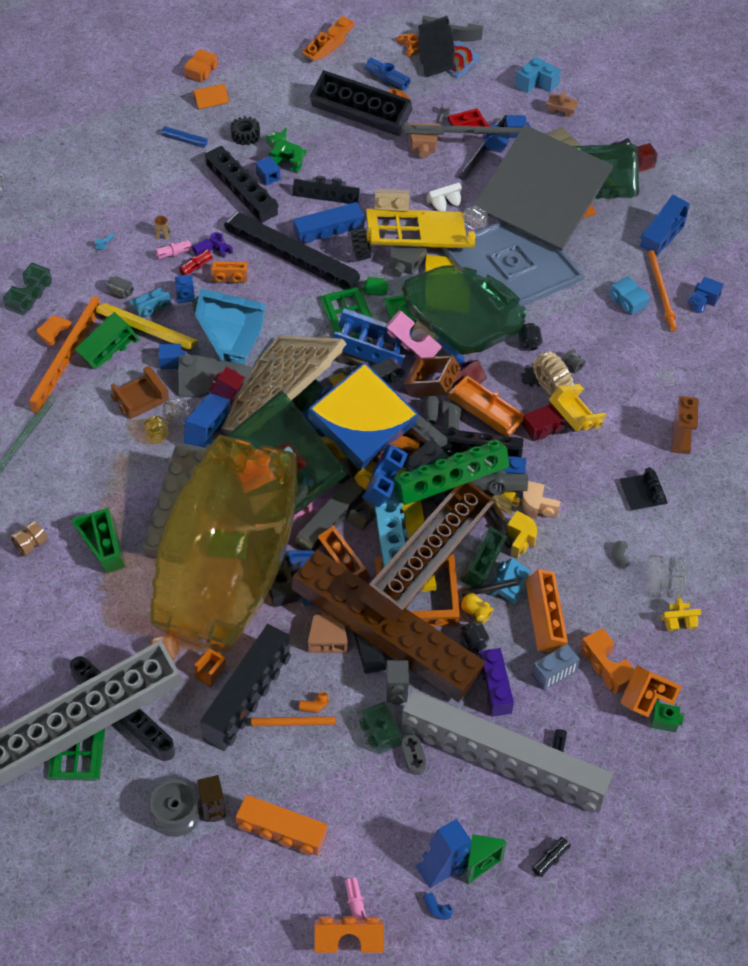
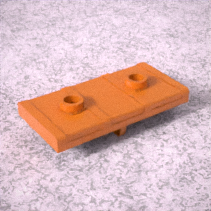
M468 375L447 395L450 400H453L504 436H511L523 423L524 414L498 397V392L492 393Z

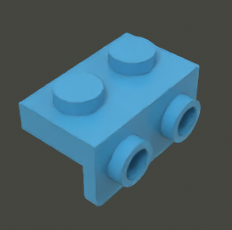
M511 558L499 564L496 578L491 583L518 578L520 585L492 591L489 595L493 597L500 594L511 603L516 604L519 602L530 570Z

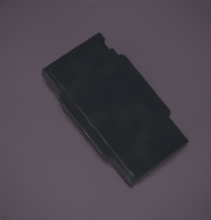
M448 16L418 25L420 62L423 64L425 76L430 77L456 68L453 34Z

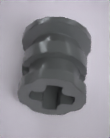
M571 349L564 355L562 362L567 363V366L573 368V372L577 373L585 366L586 361L581 359L579 354H575V349Z

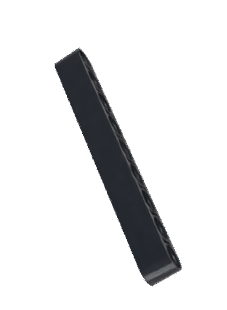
M235 212L224 223V227L229 233L344 290L352 289L360 280V274L357 270L240 212Z

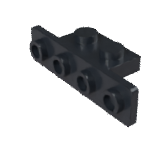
M316 176L311 181L294 179L292 195L351 204L359 203L360 188L346 186V182L340 178H332L331 180L326 179L325 176Z

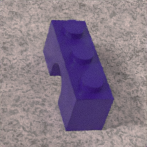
M501 648L481 650L480 659L485 661L481 674L483 680H486L487 699L491 717L512 714L514 700Z

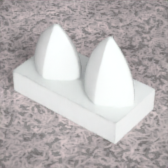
M459 182L430 191L426 197L427 203H432L438 211H446V199L453 205L459 206L461 201V184Z

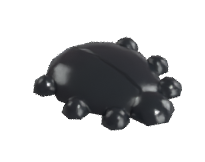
M531 364L532 367H526L524 369L526 372L521 374L524 377L522 383L525 385L529 384L530 387H533L534 384L540 386L534 373L533 364Z

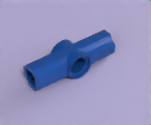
M370 57L365 64V70L380 77L381 82L385 84L391 83L406 90L411 82V78L395 70V66L392 63L383 64Z

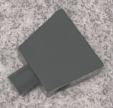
M393 246L390 254L392 274L396 277H400L402 273L412 275L426 260L427 247Z

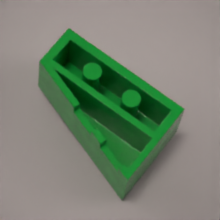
M113 312L75 350L91 367L96 369L112 359L114 353L119 350L123 352L127 349L126 345L133 341L136 343L140 339L131 327L118 314Z

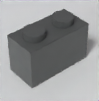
M387 661V703L395 705L407 703L409 687L408 661Z

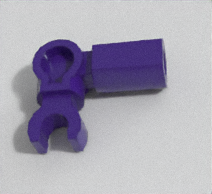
M214 232L210 235V239L207 238L193 245L192 251L198 256L205 250L210 251L216 248V250L220 251V256L225 258V251L232 254L233 248L231 245L226 244L221 233Z

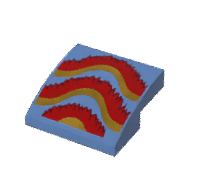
M461 41L454 43L456 68L447 71L455 78L466 74L469 71V67L479 62L481 58L479 54Z

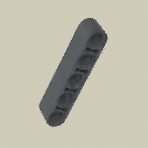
M350 478L299 532L295 539V544L306 551H316L322 545L318 536L333 525L337 528L349 515L350 511L362 501L366 489L359 486L355 479Z

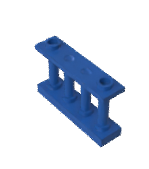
M345 308L343 309L338 324L343 329L341 333L335 331L333 337L345 341L346 345L342 352L377 364L385 359L393 358L400 366L405 357L399 354L401 348L405 349L400 344L402 340L398 337L394 339L387 333L389 330L385 327L387 323ZM349 331L359 333V338L356 339L348 336ZM366 337L376 339V344L373 345L365 342ZM383 343L393 345V351L382 348Z

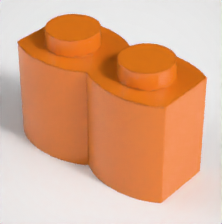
M203 49L197 50L193 58L184 67L185 76L199 82L208 79L210 72L218 66L217 55Z

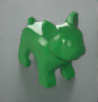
M286 127L281 132L274 131L268 134L266 142L272 147L269 156L273 157L272 159L277 165L281 161H290V163H293L290 172L297 174L302 168L304 155L307 153V150L286 140Z

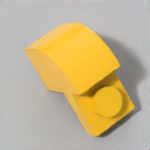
M519 511L515 512L507 524L506 531L510 537L516 539L512 544L511 556L517 559L521 553L524 554L527 551L528 546L534 548L538 531L534 520Z

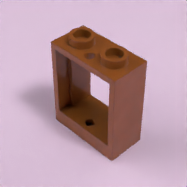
M453 355L416 358L403 385L411 397L448 395L461 368ZM442 373L438 380L425 381L429 374Z

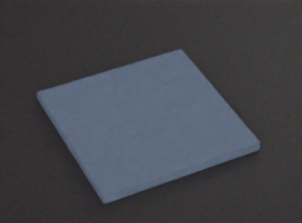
M498 222L476 231L474 248L441 247V250L451 259L497 317L558 292L585 278L584 274L563 251L503 222Z

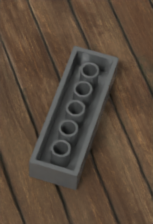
M176 442L142 546V550L147 557L184 565L217 460L214 450Z

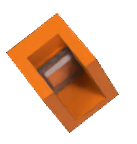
M209 648L194 664V678L211 688L214 681L226 669V658L221 653Z

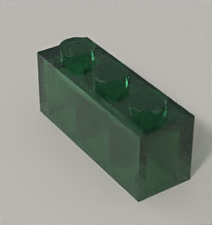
M490 526L480 537L459 580L471 588L481 586L486 581L507 536Z

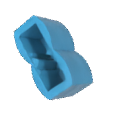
M628 276L612 284L610 287L611 299L621 304L622 309L631 315L649 306L650 297L647 292L638 287L636 282Z

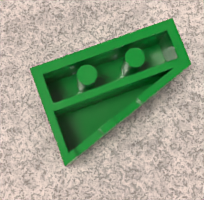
M109 508L71 519L77 532L106 573L126 567L115 519Z

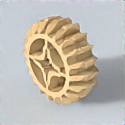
M549 351L535 358L533 369L536 379H538L542 389L550 397L559 386L567 387L571 385L574 387L573 378L568 371V367L555 353Z

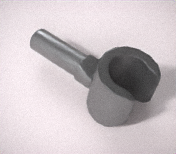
M444 104L441 105V117L438 124L442 125L445 116L450 114V105L448 108H444Z

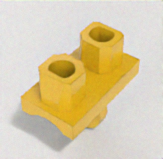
M679 597L675 599V604H669V610L676 611L664 612V615H660L661 621H665L667 631L679 630L678 620L683 619L686 629H696L701 609L684 610L690 608V603H683L682 598Z

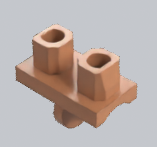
M563 91L561 95L551 93L546 107L549 108L551 113H557L559 110L563 111L565 116L571 117L576 110L578 100L567 97L566 91Z

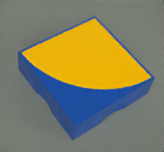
M364 362L309 408L308 419L326 437L333 440L341 451L362 471L390 443L399 439L414 426L419 414Z

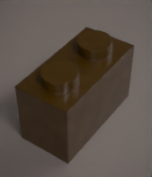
M219 775L198 779L197 784L205 822L220 821L223 817H226V809Z

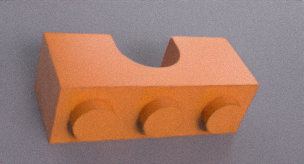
M601 628L582 639L580 650L582 655L591 661L594 671L603 677L606 687L617 695L626 690L635 669L627 659L615 663L606 657L612 653L615 643L604 628Z
M321 916L319 920H315V953H338V942L346 934H353L358 937L361 943V953H384V920H379L378 916H367L365 920H356L355 916H344L342 920H333L331 916Z

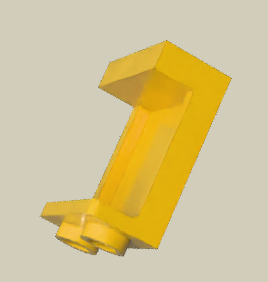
M574 384V387L571 385L567 387L559 386L549 398V401L575 431L598 429L603 425V420L607 415L605 413L593 414L578 396L584 390L580 384Z

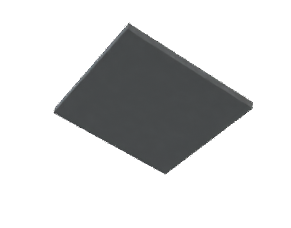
M524 125L474 204V209L562 251L611 173L613 165Z

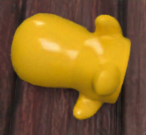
M474 593L465 595L461 601L462 610L474 616L476 623H486L494 611V608L490 607L489 603L484 602Z

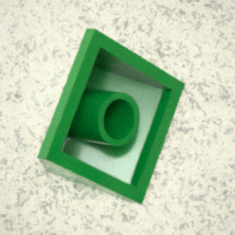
M472 834L466 882L468 884L503 860L507 844L504 839Z

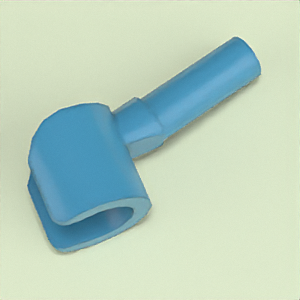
M111 233L103 240L96 238L94 243L97 245L95 248L104 250L108 241L115 236L114 233Z

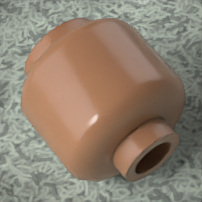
M171 634L154 637L151 645L161 640L172 661L175 660L177 654H180L178 639L174 638Z

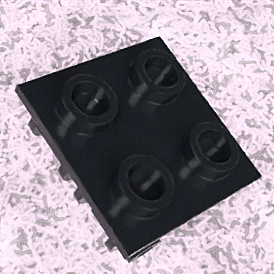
M651 467L646 468L643 475L620 479L631 511L668 504L658 476Z

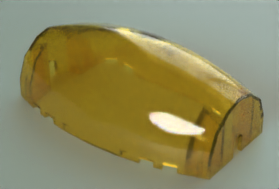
M219 435L213 441L212 445L203 454L205 457L199 466L196 465L192 470L194 473L189 482H185L166 523L156 558L155 578L152 580L153 598L150 601V623L166 634H171L175 638L203 648L227 652L232 648L263 604L284 558L296 507L297 458L294 452L265 445L261 446L262 451L255 449L251 442Z

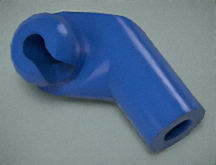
M433 893L423 896L431 916L442 920L451 918L454 912L451 905H439Z

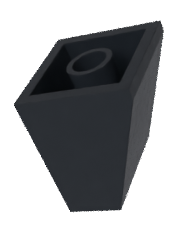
M431 438L405 459L404 465L408 471H412L420 466L432 464L439 459H446L448 456L437 442ZM454 488L432 495L430 499L438 506Z

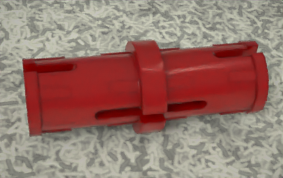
M205 250L197 257L190 258L188 263L179 267L180 273L185 276L196 269H201L202 265L213 259L210 251Z

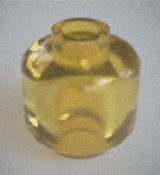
M152 416L143 423V430L147 441L159 444L164 442L169 436L168 426L163 417Z

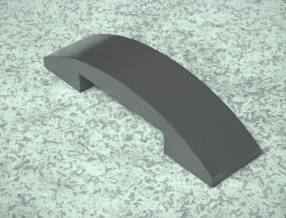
M423 15L422 24L438 18ZM468 23L467 27L450 24L453 41L468 42L482 40L483 26Z

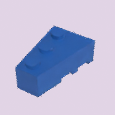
M672 194L649 227L642 232L640 247L648 251L653 250L655 255H658L685 227L690 203Z
M211 393L205 399H202L200 405L194 408L189 418L187 417L184 421V444L206 448L207 444L211 445L214 441L211 438L215 431L219 432L228 415L230 400Z
M455 819L437 829L429 843L430 851H425L422 855L424 861L416 865L429 888L452 875L459 876L467 869L471 839L458 819Z

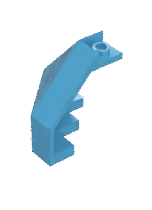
M200 288L195 316L220 359L244 365L261 332L267 304Z

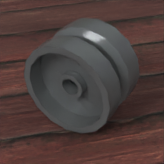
M172 779L163 782L155 788L151 795L150 808L157 829L167 836L174 837L191 832L198 824L201 813L198 795L193 786L183 780Z

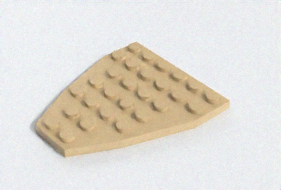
M279 335L255 363L248 380L243 384L233 401L221 430L228 435L242 437L250 435L331 366V362L342 353V349L346 345L345 341L338 338Z

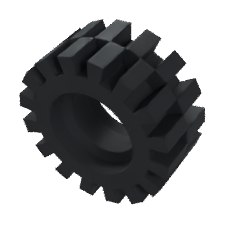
M243 116V119L238 117V120L234 119V122L231 123V138L237 144L241 142L242 145H245V143L250 145V142L254 144L255 141L259 140L260 125L258 121L256 122L255 118L252 120L250 116L249 118Z
M365 227L351 230V241L357 261L372 258L371 245L366 241L367 231Z

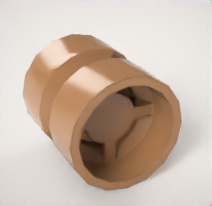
M34 520L23 527V531L18 530L10 536L12 544L24 557L33 552L35 546L40 547L48 541L46 533Z

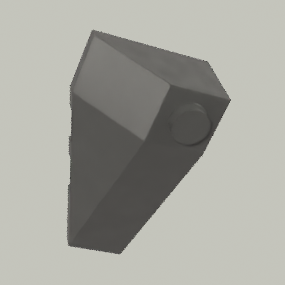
M179 355V397H201L205 393L211 392L209 388L218 371L223 372L226 366L246 377L241 385L243 386L254 367L198 355Z

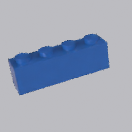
M357 202L293 219V231L298 241L303 244L364 227V214Z

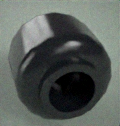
M534 323L524 324L518 331L520 346L528 351L537 350L538 346L543 343L541 329Z
M472 621L461 628L460 639L467 650H475L478 653L487 647L486 643L489 641L490 636L482 623Z

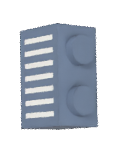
M567 644L535 662L532 676L545 690L578 670L580 659Z

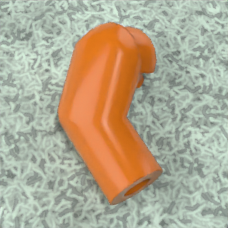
M320 692L312 702L300 700L299 710L319 712L328 705V694Z

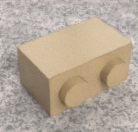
M376 189L375 209L409 211L410 190Z

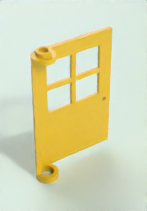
M366 209L368 225L366 241L370 242V245L474 248L475 231H469L467 238L462 212ZM377 217H395L396 226L378 225ZM399 217L417 218L419 227L400 226ZM379 229L397 230L398 239L380 238ZM401 230L419 231L421 240L402 239Z

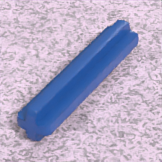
M166 126L162 129V135L203 148L208 144V139Z

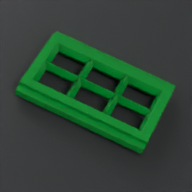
M361 288L324 294V296L320 297L333 334H335V331L339 333L342 331V327L338 326L339 319L337 314L342 313L344 308L350 311L359 309L360 314L373 318ZM354 296L357 305L348 307L344 298ZM341 299L344 308L335 310L332 301ZM354 332L355 335L350 336L358 339L360 334Z
M106 728L93 734L91 751H79V742L76 744L75 751H63L52 757L49 764L48 779L100 780ZM63 755H75L73 772H61ZM79 755H91L89 772H77Z

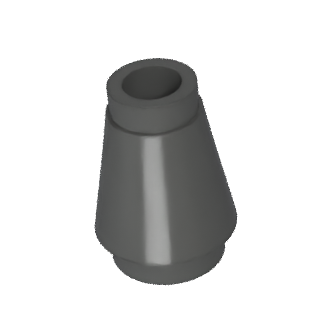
M427 396L422 402L425 420L429 424H436L440 401L436 396Z

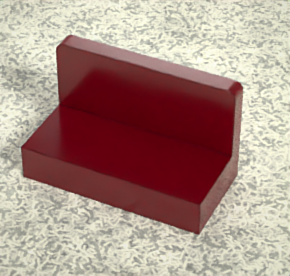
M468 360L462 364L453 386L455 387L467 375L479 384L485 381L487 376L479 360Z

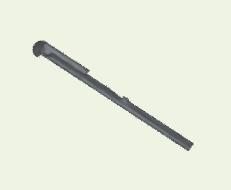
M404 122L401 127L404 134L444 135V132L518 135L522 128L409 125L408 122Z

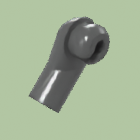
M619 540L614 544L612 556L624 569L630 565L629 560L624 556L625 548H628V544L625 541Z

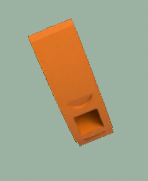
M342 15L326 33L321 31L302 51V54L313 61L324 58L346 41L345 36L355 27L354 21Z

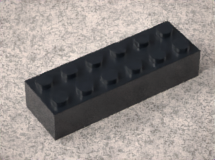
M325 70L322 71L309 96L312 106L396 136H400L402 124L407 122L413 110L411 100Z
M267 623L200 720L204 741L223 751L226 750L228 745H233L237 737L236 733L239 729L242 730L246 726L247 717L250 713L256 711L261 696H266L270 683L278 678L280 668L283 664L286 665L291 658V644L289 643L288 633Z

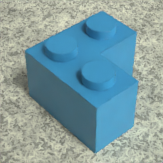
M535 56L517 71L515 87L529 93L538 85L551 92L559 85L561 70Z

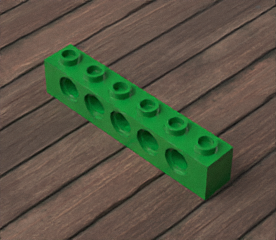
M492 440L485 445L473 447L462 453H456L446 459H439L432 464L420 466L418 469L409 472H403L393 477L396 496L404 505H408L509 468L507 447L499 440Z

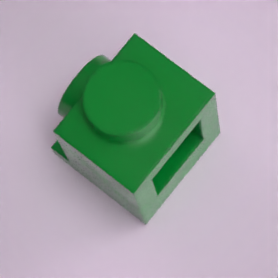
M656 700L652 712L651 728L676 733L678 726L683 724L684 713H680L679 706L662 704Z

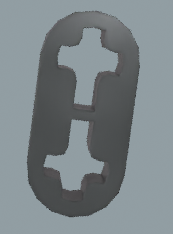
M407 735L403 738L401 745L406 767L411 774L420 775L426 769V759L421 741L415 735ZM408 742H412L414 745V752H411ZM413 758H416L417 763L420 764L419 768L413 765Z

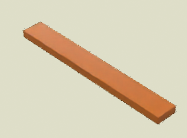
M93 296L30 398L29 402L32 412L37 413L48 399L74 356L75 349L83 341L99 313L96 312V308L101 305L99 297Z

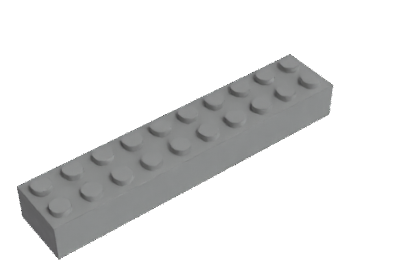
M162 641L154 643L1 728L0 787L184 684L185 682Z
M415 690L412 691L402 712L401 730L407 735L420 737L426 743L441 746L449 753L455 752L460 754L468 761L479 762L489 770H498L508 778H517L527 786H536L548 795L555 794L562 797L567 803L581 805L588 812L599 813L614 774L610 771Z

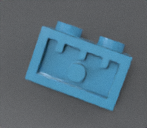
M161 287L130 301V306L142 318L150 316L161 309H166L171 305L169 292L165 293Z

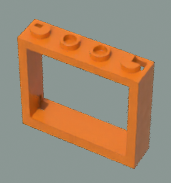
M451 555L441 568H449L452 610L410 611L431 626H459L460 614L455 557ZM375 557L376 577L383 569L382 557Z

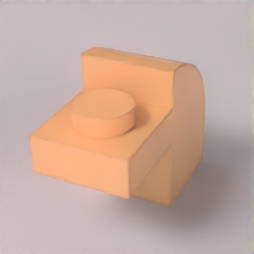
M528 481V491H523L522 496L524 512L536 520L538 514L557 518L561 501L544 498L545 485Z

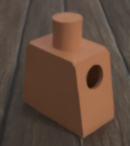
M409 123V125H438V126H440V124H431V123ZM408 134L412 153H419L421 158H427L429 153L436 152L439 135Z
M323 610L322 615H314L308 639V652L347 653V636L344 624Z

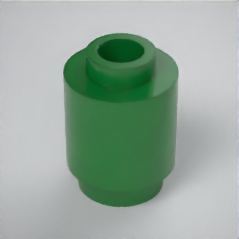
M367 277V280L363 281V291H366L368 295L383 296V294L388 292V280Z

